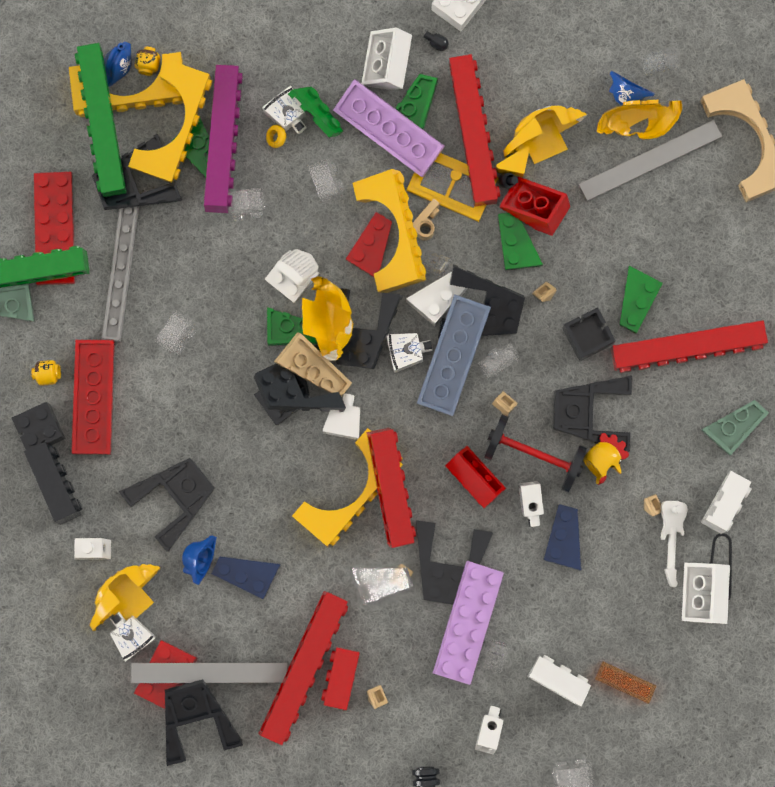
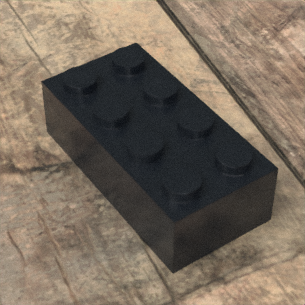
M43 442L25 450L26 458L54 522L62 525L82 516L80 512L83 510L82 505L72 494L75 492L74 487L65 478L68 474L64 465L58 462L57 458L60 455L56 447Z

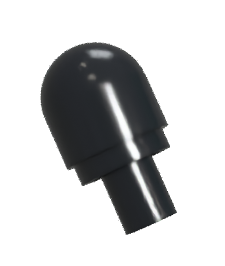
M426 31L423 38L430 41L431 47L438 51H444L448 48L449 42L446 37L439 33L433 35Z
M502 173L498 178V183L501 187L511 188L518 183V178L512 173Z

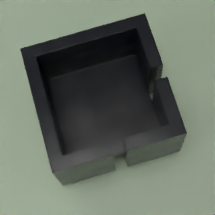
M598 307L583 314L581 319L577 317L565 323L562 327L579 361L614 345L616 342L608 326L604 327L602 331L601 327L605 325L606 321Z
M44 402L12 417L18 434L22 435L20 438L25 450L37 446L43 441L53 445L66 439L48 402Z

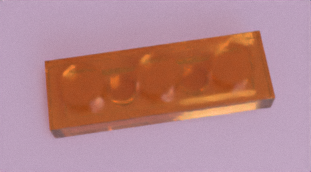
M603 661L595 677V680L648 704L656 689V685Z

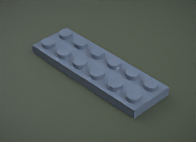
M454 294L417 404L451 416L454 415L491 309L490 306Z

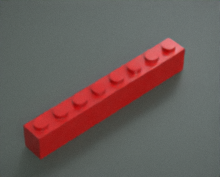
M472 54L449 58V66L474 206L497 204L498 197H500L499 186H495L494 179H497L496 168H492L491 161H494L493 151L488 148V143H491L489 132L485 131V125H487L486 113L482 114L481 107H484L483 96H479L478 89H481L480 79L475 76V71H478L477 62L472 59Z
M764 320L613 345L611 353L615 371L620 370V373H626L635 367H639V370L648 369L652 364H657L658 367L669 365L670 361H676L677 364L688 362V358L695 357V360H703L707 358L706 355L714 354V357H721L726 355L725 352L733 351V354L745 352L744 349L752 348V351L764 349L763 346L768 343Z
M323 591L283 682L258 734L280 745L288 741L291 734L289 729L292 724L296 723L299 717L297 712L300 705L303 706L306 702L307 695L305 694L308 688H311L316 678L314 675L316 670H320L324 662L322 657L331 647L332 642L330 640L332 635L336 634L339 630L340 624L338 622L341 616L344 617L348 610V601Z

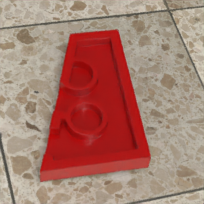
M376 212L346 257V261L374 277V273L379 272L392 221Z

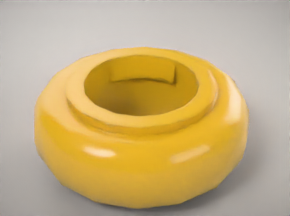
M273 125L266 133V141L270 147H281L286 140L285 129L280 125ZM276 132H277V133H278V137H277V140L274 141L273 137H274V135H275Z

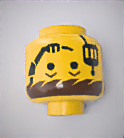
M146 46L144 49L137 51L134 66L139 74L152 76L159 69L161 57L159 53L155 52V48Z
M54 360L38 361L35 364V368L31 370L32 379H36L38 385L41 386L56 384L58 379L61 378L60 365L56 364Z

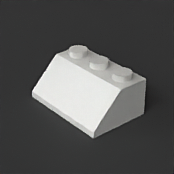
M397 27L371 31L361 84L386 90L403 89L412 35Z
M684 563L682 621L727 624L730 565Z
M546 655L543 658L538 656L527 677L577 706H582L591 687L587 683L589 680L579 674L575 677L570 674L572 670L562 664L560 667L554 665L553 662L555 660Z

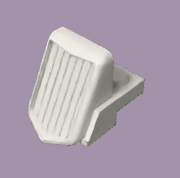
M298 249L289 250L275 264L265 280L293 303H296L303 292L313 283L311 279L320 274L317 271L319 266L311 254Z

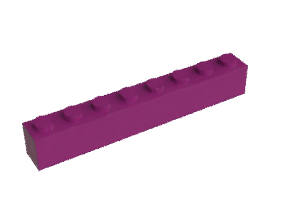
M216 65L204 197L205 212L228 213L229 207H232L233 203L230 189H234V178L231 177L232 171H235L236 166L233 154L237 153V142H234V138L238 136L236 119L240 117V107H237V102L241 101L239 84L243 82V73L239 72V66Z

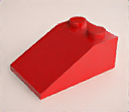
M517 177L518 183L509 189L499 205L500 208L535 230L553 236L571 207L567 194Z

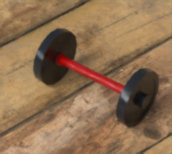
M502 413L496 429H491L487 440H490V444L484 458L491 461L497 445L501 443L565 469L567 475L561 490L569 493L576 476L579 477L582 472L583 466H581L587 448L579 445L572 462L568 463L505 437L503 431L509 416Z

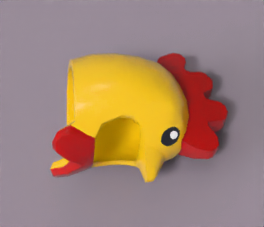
M602 433L599 437L600 442L594 445L583 458L587 468L597 477L596 484L598 485L605 482L607 471L610 467L621 474V461L629 457V453L624 450L626 443L624 441L618 443V437L614 434L608 437L606 433Z

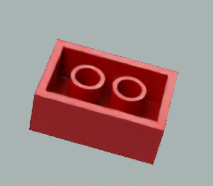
M161 640L149 663H196L198 658ZM139 683L134 694L165 709V689L185 683Z

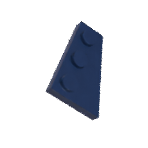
M561 504L558 505L544 561L581 571L578 509Z
M219 557L211 574L264 600L281 564Z

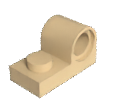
M435 199L428 204L413 222L417 237L421 240H430L434 235L435 227L429 218L434 219L440 211L438 209L440 203ZM423 226H427L431 231L428 234H423L420 229Z

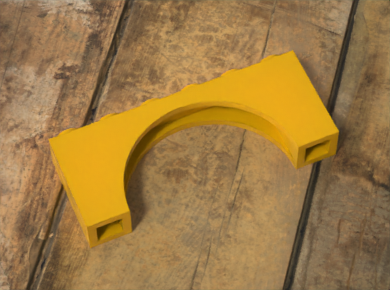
M181 52L162 54L160 72L155 81L144 91L130 96L110 94L112 110L125 112L128 108L134 107L140 110L145 109L149 105L162 107L165 106V103L172 102L175 105L184 103L182 96L176 88L160 78L166 59L183 65ZM80 65L69 67L73 109L76 115L85 117L84 108L87 105L81 96V90L84 87L83 82L80 83L78 78V71H81Z
M166 59L160 78L175 87L182 96L185 105L183 127L171 143L160 149L150 151L134 149L128 167L172 183L179 178L181 172L178 169L180 162L185 161L187 155L185 148L192 141L193 134L191 131L193 126L196 127L200 116L197 114L199 108L203 109L206 101L204 94L206 90H210L212 80H210L208 73Z
M394 169L353 183L357 201L364 203L378 201L384 204L393 213L398 224L399 242L396 253L385 268L374 273L377 291L381 293H389L426 280V269L422 264V253L416 239L417 232L412 223L413 214L408 206L409 197L404 189V177L400 171Z
M368 428L355 442V445L364 454L368 464V480L360 497L345 508L330 511L317 509L304 501L292 515L296 521L327 547L330 544L334 546L339 541L340 537L338 535L342 530L346 532L353 524L351 520L354 516L359 517L366 509L364 507L368 500L372 502L378 495L366 433L371 431Z

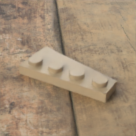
M296 333L274 361L276 364L329 393L339 392L341 397L352 384L301 333Z

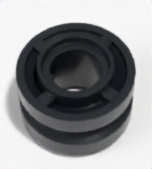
M419 767L416 770H412V775L416 777L413 781V786L436 787L435 785H440V779L436 778V775L440 774L439 768Z

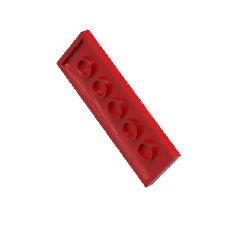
M72 172L34 173L35 253L43 252L47 254L51 253V250L54 249L65 251L69 250V247L74 246ZM75 276L36 282V285L75 284Z
M75 340L72 454L111 455L114 340Z

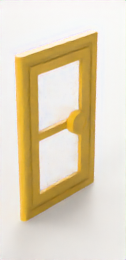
M442 153L439 154L424 177L414 172L406 190L429 201L435 199L441 206L478 222L486 205L474 206L467 164Z

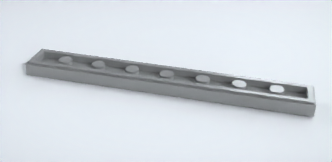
M712 120L588 179L578 186L586 202L704 147L722 138V135L715 121Z
M140 206L119 209L102 340L121 342Z
M131 663L130 683H191L202 679L205 683H282L287 672V663Z

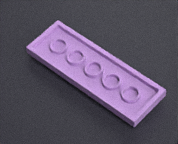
M356 79L353 80L333 109V111L421 177H424L445 147Z
M466 561L433 674L465 684H471L502 581L503 572Z

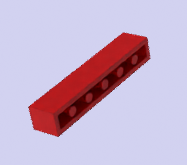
M389 427L366 432L387 544L391 548L414 543L416 532L414 526H411L410 521L412 511L407 505L409 494L403 484L405 474L403 469L400 468L399 463L402 461V457L396 447V443H398L397 433Z

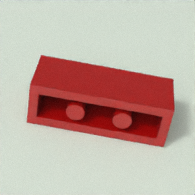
M468 446L458 452L445 465L483 508L487 507L506 489Z
M338 647L336 651L332 650L330 662H333L332 670L327 671L325 680L329 682L328 688L323 689L321 698L325 706L343 710L348 709L360 652Z

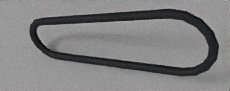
M719 533L713 539L710 564H713L716 539L720 536H725L729 540V601L732 594V540L727 534Z

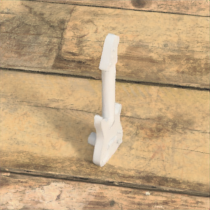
M664 501L660 506L663 518L661 540H665L667 534H669L667 569H664L670 587H676L678 584L676 581L677 570L675 569L677 532L680 536L684 535L683 522L688 508L683 502Z

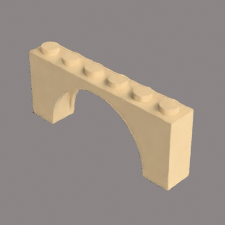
M743 79L702 96L700 102L708 118L716 115L738 117L747 122L756 131L762 147L760 164L750 177L741 181L738 185L745 202L775 191V139L772 134L769 135L768 125L765 118H762L759 113L760 107L758 102L753 100L751 86L746 84Z

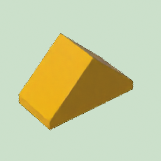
M527 145L496 165L497 173H512L516 177L523 178L530 150L529 146Z

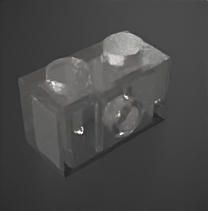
M510 342L499 350L496 347L487 353L488 356L479 361L477 366L486 381H489L519 363L521 358Z

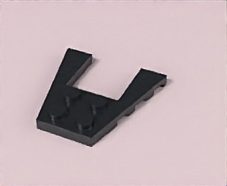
M158 134L153 135L154 138L146 143L144 141L139 144L136 149L150 151L162 148ZM133 151L129 154L128 152L125 153L121 158L126 193L104 197L101 192H98L104 210L182 201L175 182L139 194L132 172L128 167ZM94 173L92 177L96 185V181H99V176Z
M453 264L450 285L486 291L484 305L490 306L491 309L481 336L517 334L525 300L524 295L504 286L501 287L488 279H483L475 275V273L468 270L465 271ZM441 318L438 338H440L446 320L444 318Z
M340 288L349 303L350 290ZM382 293L377 330L353 328L352 336L347 345L342 349L343 354L336 360L337 365L375 369L383 348L382 344L385 337L388 336L390 324L396 316L399 301L402 300L403 295Z
M318 344L314 345L320 351ZM278 364L269 366L254 375L267 410H292L294 408L301 409L302 411L320 409L322 412H329L330 410L344 412L346 409L339 392L304 399L294 373Z
M632 375L554 391V430L595 443L600 442L599 437L602 433H606L608 437L614 434L618 437V443L621 441L626 443L624 450L630 452V432L593 431L594 393L632 395Z
M191 458L119 491L129 506L133 507L159 484H162L184 511L183 514L155 536L166 552L171 549L215 489Z
M416 520L423 599L453 605L465 567L430 562L436 523ZM474 529L469 557L470 562L480 565L493 532Z
M203 679L165 689L167 766L186 761L177 727L214 717L224 751L243 746L242 739Z

